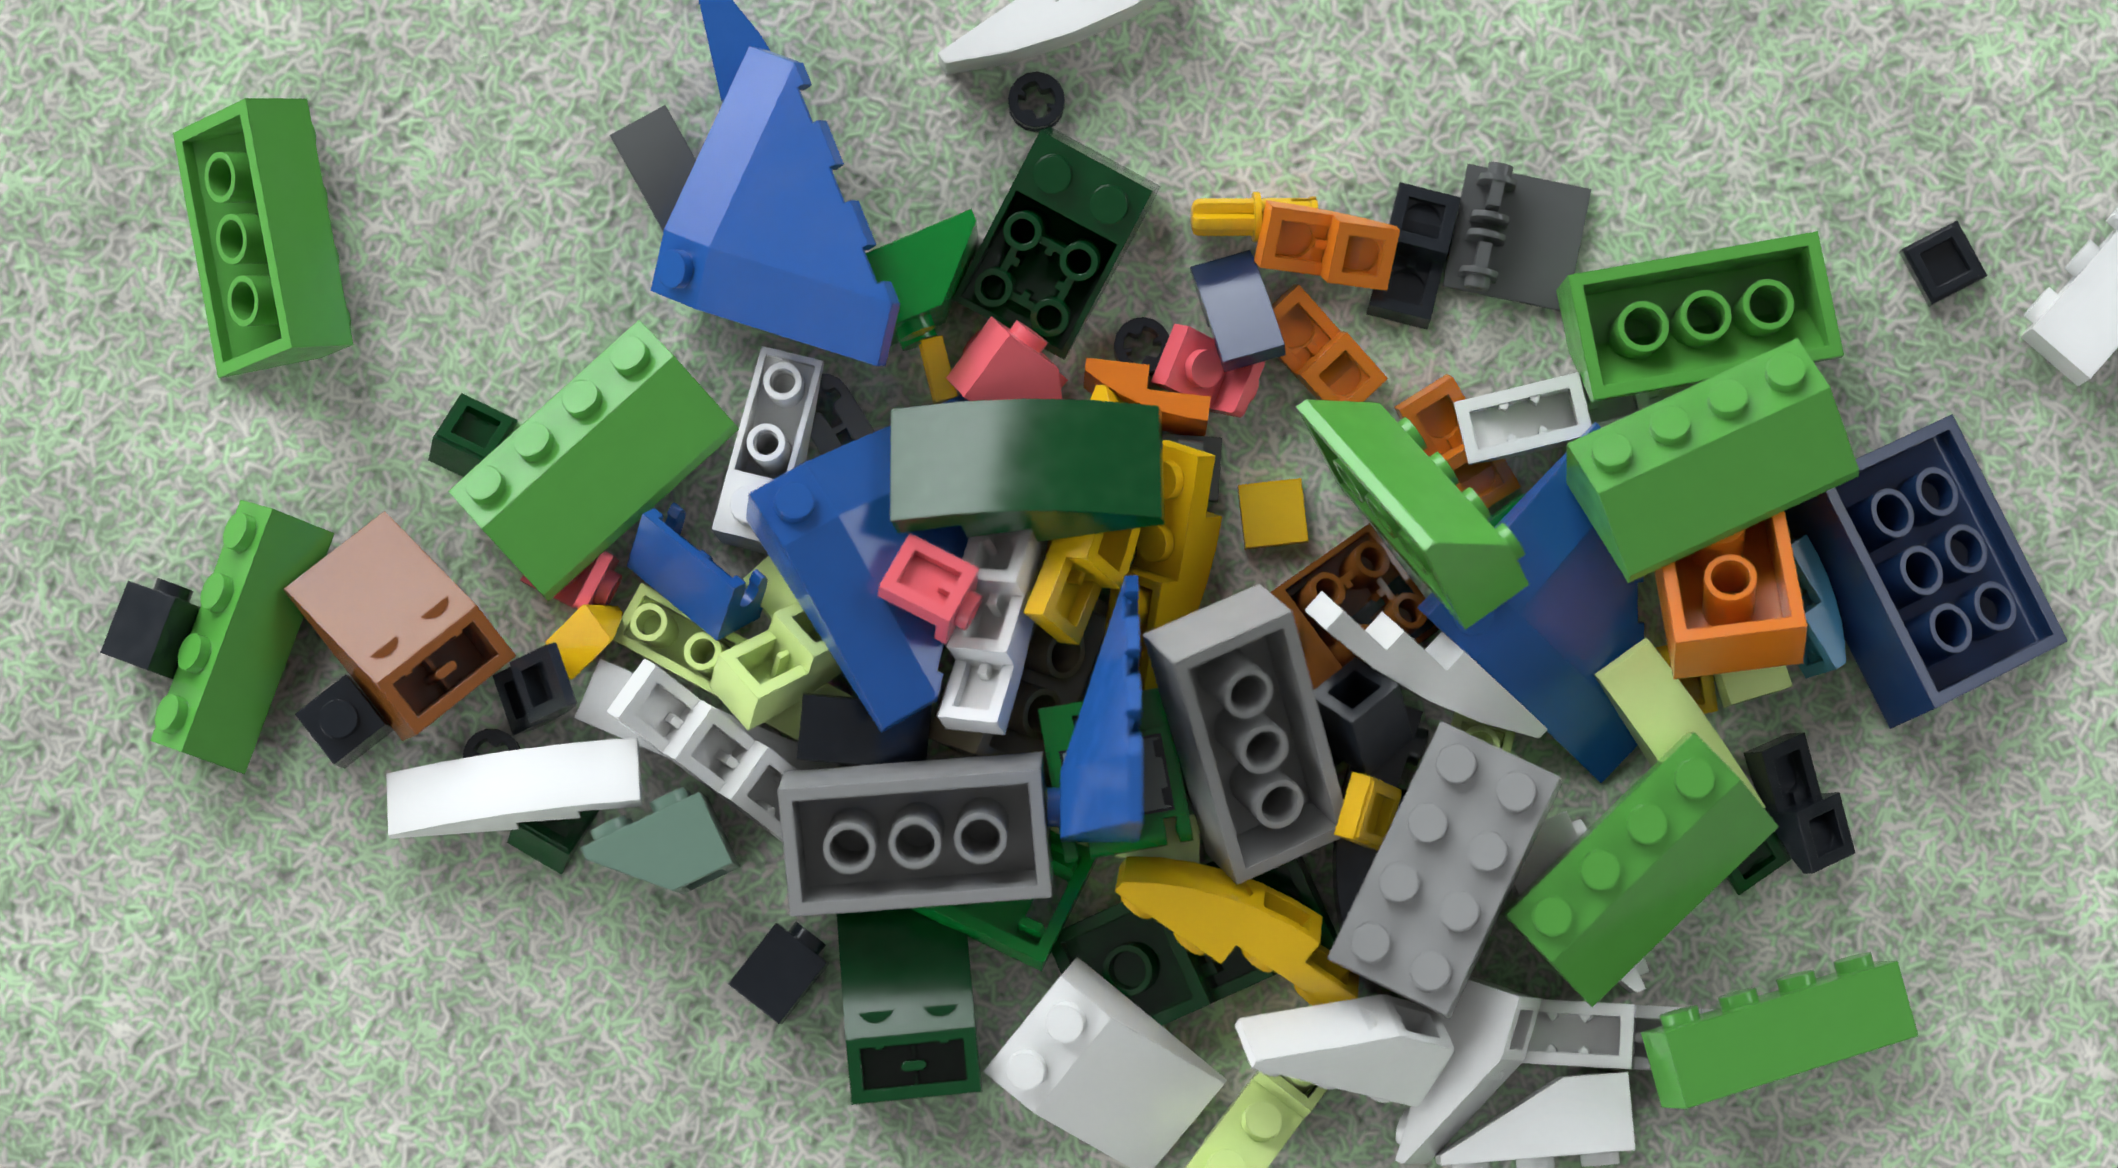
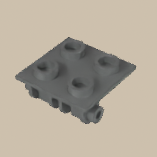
M1489 162L1488 168L1467 164L1442 287L1560 311L1556 290L1568 275L1575 274L1592 189L1513 173L1514 167L1505 163Z

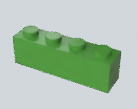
M240 500L236 513L232 515L225 526L223 533L224 545L214 572L203 585L200 595L201 606L191 633L180 646L178 668L169 692L161 700L156 710V726L150 741L242 774L246 773L304 617L283 589L327 555L335 533L273 508Z
M1871 952L1860 953L1834 961L1836 972L1819 978L1815 977L1814 970L1801 971L1776 979L1778 990L1758 996L1756 988H1747L1718 997L1721 1008L1700 1014L1698 1006L1695 1005L1661 1014L1662 1026L1641 1032L1661 1107L1688 1109L1919 1036L1898 961H1873Z

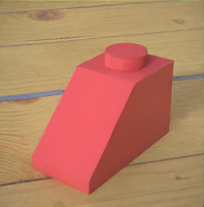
M991 316L946 377L956 390L969 401L1062 399L1059 368L1042 352L1048 342L1018 320L1009 329Z

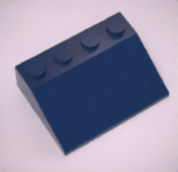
M1953 414L1856 458L1859 468L1858 477L1785 510L1787 526L1794 539L1807 534L1823 564L1837 601L1844 639L1890 729L1934 710L2068 641Z

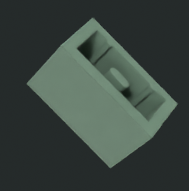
M685 787L671 791L651 801L649 805L653 814L636 822H633L632 818L627 819L626 815H622L595 827L590 831L594 841L580 847L586 860L680 894H685L741 867L709 798L701 792L691 795L690 790L686 791Z

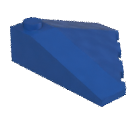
M749 46L664 228L651 291L696 310L875 366H886L900 302L891 281L877 283L864 251L872 249L876 246V242L862 207L857 200L844 201L832 170L839 169L844 163L827 121L817 120L813 122L800 91H805L812 85L806 68L802 62L760 47Z
M959 395L943 403L961 402L969 400L964 398L962 395ZM891 425L806 461L750 492L746 513L747 522L881 733L937 701L943 679V673L937 670L944 643L934 639L936 625L878 597L879 585L909 533L960 559H963L969 540L961 525L897 534L890 521Z
M1594 422L1582 436L1602 427ZM1566 451L1494 527L1496 528L1501 523H1504L1521 544L1525 555L1517 561L1529 585L1466 630L1433 593L1417 608L1548 729L1547 732L1602 783L1638 745L1594 674L1644 639V622L1638 621V583L1644 582V576L1628 583L1566 483Z
M1125 575L1060 771V788H1047V826L1061 827V842H1139L1142 828L1141 733H1139L1141 679L1140 673H1138L1140 658L1138 575Z

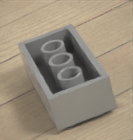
M1257 584L1143 634L1206 854L1238 885L1340 839L1341 837L1334 835L1344 800L1292 611L1261 584Z
M1441 721L1328 955V959L1336 965L1451 1019L1561 788V777Z
M1043 751L784 771L778 787L790 917L1052 897L1054 872L1050 827L1047 826V793Z

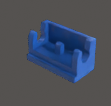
M675 502L671 504L667 512L668 516L665 523L663 522L664 515L655 508L642 514L627 563V567L716 641L760 618L763 610L760 606L768 584V579L764 574L755 569L749 578L747 589L745 588L746 582L739 576L731 577L714 563L713 558L704 550H698L680 535L686 518V512Z

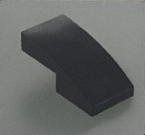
M1399 182L1389 224L1397 226L1400 229L1388 289L1387 291L1372 289L1366 312L1367 315L1428 329L1461 197Z
M556 642L546 644L509 662V668L492 675L513 736L537 729L567 713L577 704Z
M803 693L797 759L861 765L927 760L932 704L881 733L860 698Z
M1805 732L1782 735L1743 753L1755 790L1766 806L1764 809L1779 826L1775 832L1803 874H1813L1856 853L1840 792L1821 793Z

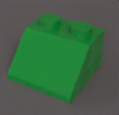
M972 209L866 253L877 283L891 281L900 302L891 346L900 343L902 350L907 351L919 347L921 340L938 336L935 327L946 322L954 303L952 299L965 276L979 241L977 220Z

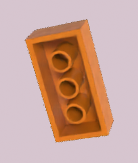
M1785 511L1654 571L1673 679L1803 664L1807 623Z

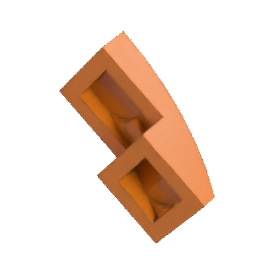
M1266 200L1254 262L1264 269L1318 275L1327 283L1387 291L1400 229L1397 226L1344 213Z
M1293 284L1272 304L1285 344L1286 354L1277 358L1317 400L1364 402L1388 379L1347 332L1340 331L1299 284Z
M1086 358L1083 388L1089 393H1093L1096 385H1106L1125 403L1159 406L1162 412V431L1178 435H1206L1211 396L1147 389L1150 365Z
M1446 374L1396 405L1394 409L1400 419L1407 417L1418 430L1427 445L1424 452L1429 457L1435 452H1439L1448 462L1459 480L1456 487L1461 492L1471 487L1488 508L1521 486L1505 458L1468 465L1453 404L1466 398L1454 378Z

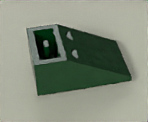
M1052 127L1040 130L952 300L987 319L992 316L1009 329H1011L1016 320L1020 321L1048 342L1044 348L1045 350L1065 360L1120 264L1161 186Z
M910 908L836 913L851 1105L982 1092L967 934L938 923Z

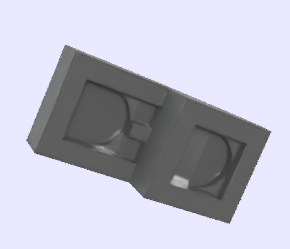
M666 105L610 135L663 232L696 162L693 153Z

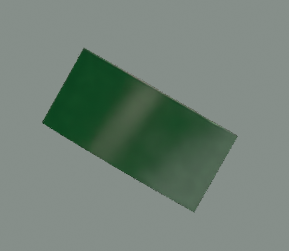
M1066 399L961 401L891 409L890 521L897 534L961 525L967 538L1031 529L1037 542L1165 524L1162 412L1159 406Z
M1302 856L1252 878V880L1295 899L1321 915L1323 918L1320 944L1329 951L1332 949L1338 935ZM1214 861L1205 864L1208 866L1220 868ZM1123 902L1063 928L1052 950V955L1061 975L1076 957L1080 958L1161 1026L1278 974L1274 970L1267 973L1253 966L1244 957L1241 948L1237 945L1222 964L1207 954L1202 956L1196 955L1185 949L1176 940L1172 930L1153 917L1147 920L1135 915Z

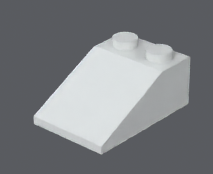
M1078 957L1070 964L983 1071L1034 1114L1130 1168H1155L1227 1081L1219 1072Z

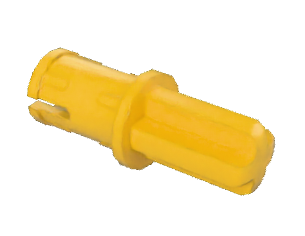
M1252 192L1251 198H1198L1193 201L1191 206V228L1193 234L1197 236H1251L1252 242H1258L1266 200L1318 208V201L1316 196H1309V198H1261L1260 192Z

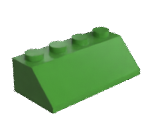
M244 98L174 132L173 138L218 378L320 359L352 346L351 317L346 307L339 270V254L334 244L327 206L328 195L322 180L316 148V131L311 121L307 98Z
M1818 231L1571 274L1564 279L1556 290L1568 351L1591 402L1697 384L1796 338L1799 339L1814 363L1838 359L1844 356Z
M638 320L448 492L544 598L550 601L642 517L643 513L652 509L735 434L739 428L676 357Z
M1798 338L1567 443L1566 483L1628 583L1852 480L1859 475V468L1832 390Z
M1306 399L1296 406L1330 472L1342 491L1465 630L1529 585L1517 561L1525 555L1517 538L1504 523L1494 528L1488 522L1492 519L1491 514L1471 487L1462 492L1456 487L1459 480L1453 469L1439 452H1435L1430 457L1424 452L1427 445L1407 417L1397 422L1380 403Z
M1695 732L1686 733L1508 905L1501 914L1565 981L1593 1007L1779 826L1742 780Z

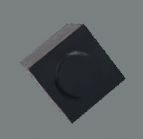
M157 578L153 589L128 581L100 653L173 680L178 668L180 646L184 639L190 635L200 607L190 603L194 591Z
M1357 657L1353 658L1314 690L1330 753L1364 775H1370L1414 739L1400 685Z
M347 674L295 713L296 717L331 762L344 769L394 731L355 680Z
M797 921L789 931L779 923H775L728 984L775 1022L783 1024L830 964L819 955L826 944Z

